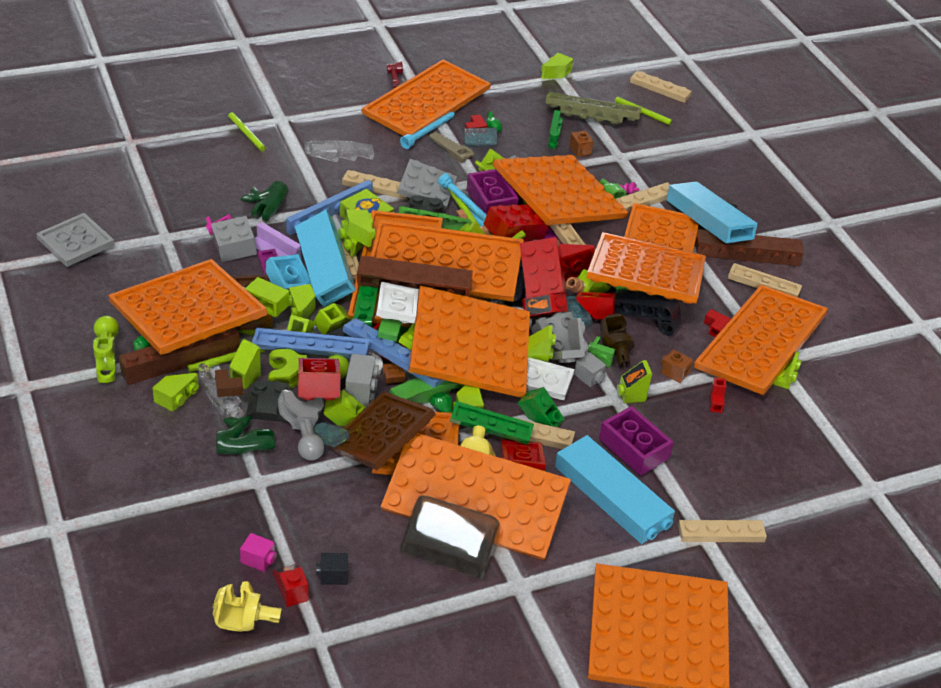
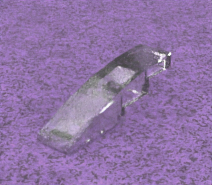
M320 140L304 143L306 155L333 162H338L339 157L355 161L357 156L371 160L375 156L372 145L360 142Z

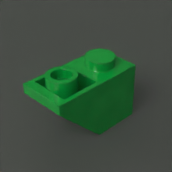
M545 387L528 391L518 401L527 418L535 423L558 427L564 421L563 415Z

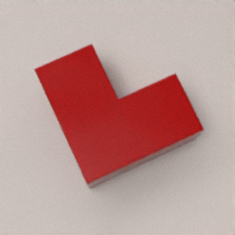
M480 114L473 115L470 118V122L465 123V133L468 137L487 134L488 125Z
M710 309L704 319V324L710 326L709 335L716 337L731 318Z
M715 377L713 379L709 394L710 412H723L726 379Z

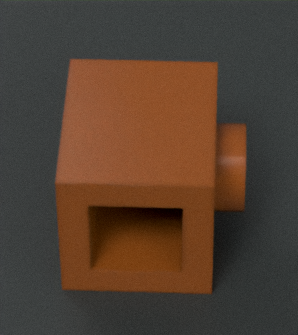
M586 130L572 132L569 146L577 157L592 155L594 141Z
M673 349L668 355H664L661 360V374L681 383L689 375L693 359Z

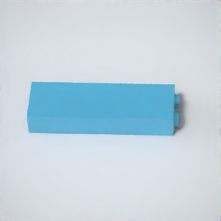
M689 182L669 185L667 201L723 242L732 243L755 238L758 223L700 183Z
M327 210L296 225V233L313 291L322 306L325 307L356 291L334 220Z
M588 435L557 453L555 467L567 478L571 479L572 483L640 544L653 540L658 533L668 530L672 526L675 510Z

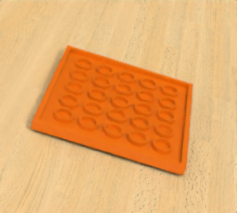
M573 155L494 159L492 166L546 225L627 218L629 212L612 194L604 190V186Z
M602 232L586 278L597 283H609V285L614 287H626L631 291L639 290L649 295L657 294L664 296L666 299H678L687 304H697L706 255Z
M212 259L108 295L109 302L160 355L170 353L175 349L188 346L191 343L204 340L215 334L223 333L228 329L241 326L244 323L267 315V308Z
M420 286L408 372L522 398L526 395L530 311Z
M596 563L587 679L645 688H729L728 582Z

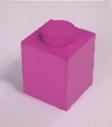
M250 533L240 548L241 563L263 572L266 571L269 565L275 562L277 556L275 542Z

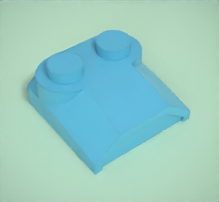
M299 254L270 257L266 261V274L271 283L286 290H289V287L311 284L310 277Z

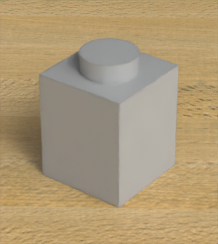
M588 353L585 357L576 360L574 375L589 387H592L604 380L606 364L593 354Z

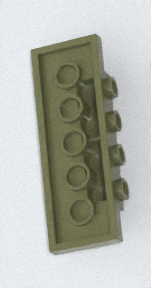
M554 92L548 93L545 102L550 107L557 108L561 106L560 111L565 116L579 115V118L588 119L590 117L599 122L608 120L611 124L622 123L623 117L630 121H636V119H639L641 107Z

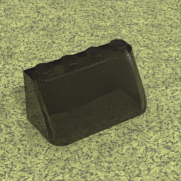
M422 495L417 498L401 543L400 553L447 567L450 570L463 572L472 577L484 579L497 548L500 523L491 515Z

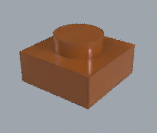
M395 363L382 365L386 384L405 382L406 376L403 368Z

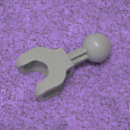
M282 390L278 398L279 413L285 420L291 423L292 429L301 430L302 438L298 443L299 454L306 460L318 459L324 452V442L318 435L314 434L313 427L324 406L322 397H315L313 400L303 402L295 397L293 391Z

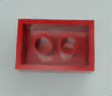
M528 204L490 206L483 223L494 236L512 238L522 230L526 235L523 238L524 242L544 239L549 227Z
M553 237L520 243L527 298L552 293H565L567 295L560 241Z
M298 358V397H302L304 400H313L315 397H323L324 400L340 398L339 359Z

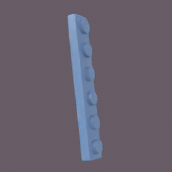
M366 180L286 218V232L290 236L295 234L296 225L324 210H327L330 216L339 213L341 201L365 189L373 192V183L370 180Z
M357 318L343 326L344 333L354 338L370 339V349L408 371L411 351L394 341L377 337V330ZM411 373L434 388L445 381Z
M256 328L252 343L256 344L260 349H291L296 353L325 356L341 355L345 358H351L352 354L368 355L371 345L370 339L264 328Z

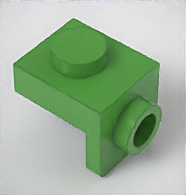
M597 336L594 342H590L587 352L593 354L606 364V367L610 368L613 363L615 349L600 345L601 337Z

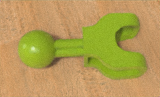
M102 316L94 323V333L97 337L93 342V350L96 358L97 381L100 383H109L116 379L114 338L119 332V324L111 316ZM103 370L111 371L108 375L102 374Z
M291 349L271 351L269 363L277 370L269 373L268 381L284 382L291 388H294L298 385V358H307V355L297 354ZM341 355L330 356L328 359H339L340 379H343L348 373V360Z

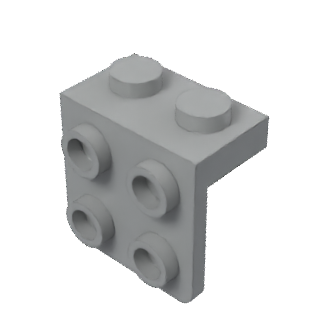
M570 311L564 314L562 312L556 313L548 319L546 317L540 318L535 321L536 324L531 327V331L535 334L548 325L552 326V334H556L555 345H551L553 352L570 350L568 320L574 319Z
M581 318L568 320L570 350L553 352L552 360L558 359L559 363L575 362V358L585 357L587 352L586 342L583 341L585 325Z

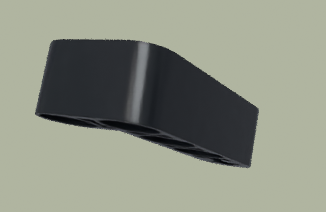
M616 290L614 292L616 293L615 313L657 319L660 332L666 336L673 335L681 324L680 305L677 299L670 300L661 295H649L627 290Z

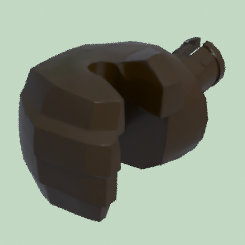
M613 314L606 316L600 323L601 340L604 346L615 349L614 354H617L619 367H624L623 360H625V365L629 366L631 362L628 352L635 347L634 339L626 333L627 322L624 315Z

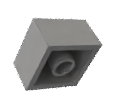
M247 216L211 224L214 242L221 263L257 255L255 238Z
M352 354L345 391L363 406L367 407L375 400V393L373 391H377L378 379H375V377L378 376L379 365H375L376 356Z

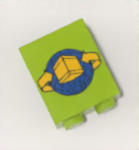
M368 189L340 202V216L344 219L346 209L368 210L370 217L372 210L394 213L393 207Z

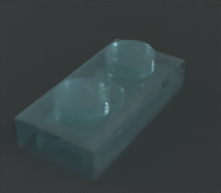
M464 128V145H497V128Z
M576 296L566 297L568 312L571 311L573 318H581L585 326L591 325L592 318L590 314L576 300Z
M319 423L313 429L314 434L318 435L325 445L334 448L350 438L348 430L326 423Z

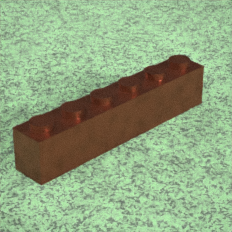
M698 229L695 241L697 254L713 258L800 266L804 254L801 239L755 235V238L752 240L725 243L710 231Z
M361 256L357 270V285L380 288L381 282L415 289L424 286L470 297L473 271Z
M234 327L223 333L215 334L204 340H199L162 355L153 346L119 355L121 374L127 385H131L187 368L188 365L237 352L240 346L239 333Z

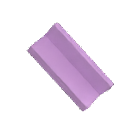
M263 222L257 225V237H255L256 251L275 249L278 257L299 254L301 259L300 244Z

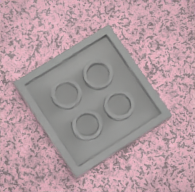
M410 159L397 193L409 198L415 195L438 198L443 202L445 211L451 194L448 189L442 188L438 184V179L448 172ZM448 173L452 177L453 184H455L457 176Z
M85 213L36 233L37 239L66 267L115 245L114 239Z

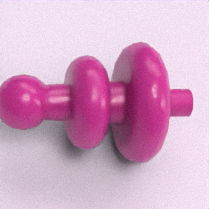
M635 182L626 183L624 186L620 184L629 194L639 191Z

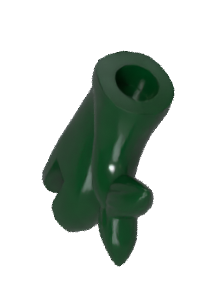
M274 181L267 190L261 193L256 187H253L250 193L244 195L240 200L250 203L259 202L253 207L251 216L258 219L263 213L262 220L267 222L280 208L288 195L289 189L285 183Z
M228 417L223 419V422L230 428L217 431L216 452L219 454L235 455L258 450H273L276 444L275 434L271 429L262 428L240 436L249 425L252 417Z

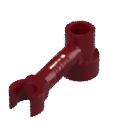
M402 61L387 64V72L392 75L393 89L400 84L398 74H403Z

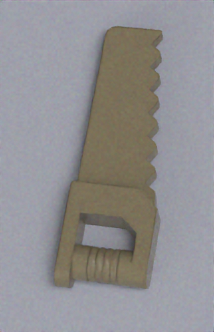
M437 131L429 135L430 139L447 150L460 163L474 156V152L467 146L459 145L451 141V139L444 137V135L437 133Z

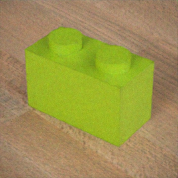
M257 277L245 288L267 308V314L278 317L289 306V290Z

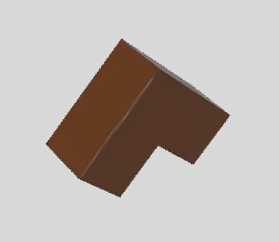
M228 369L215 370L217 397L243 395L242 377L229 378Z

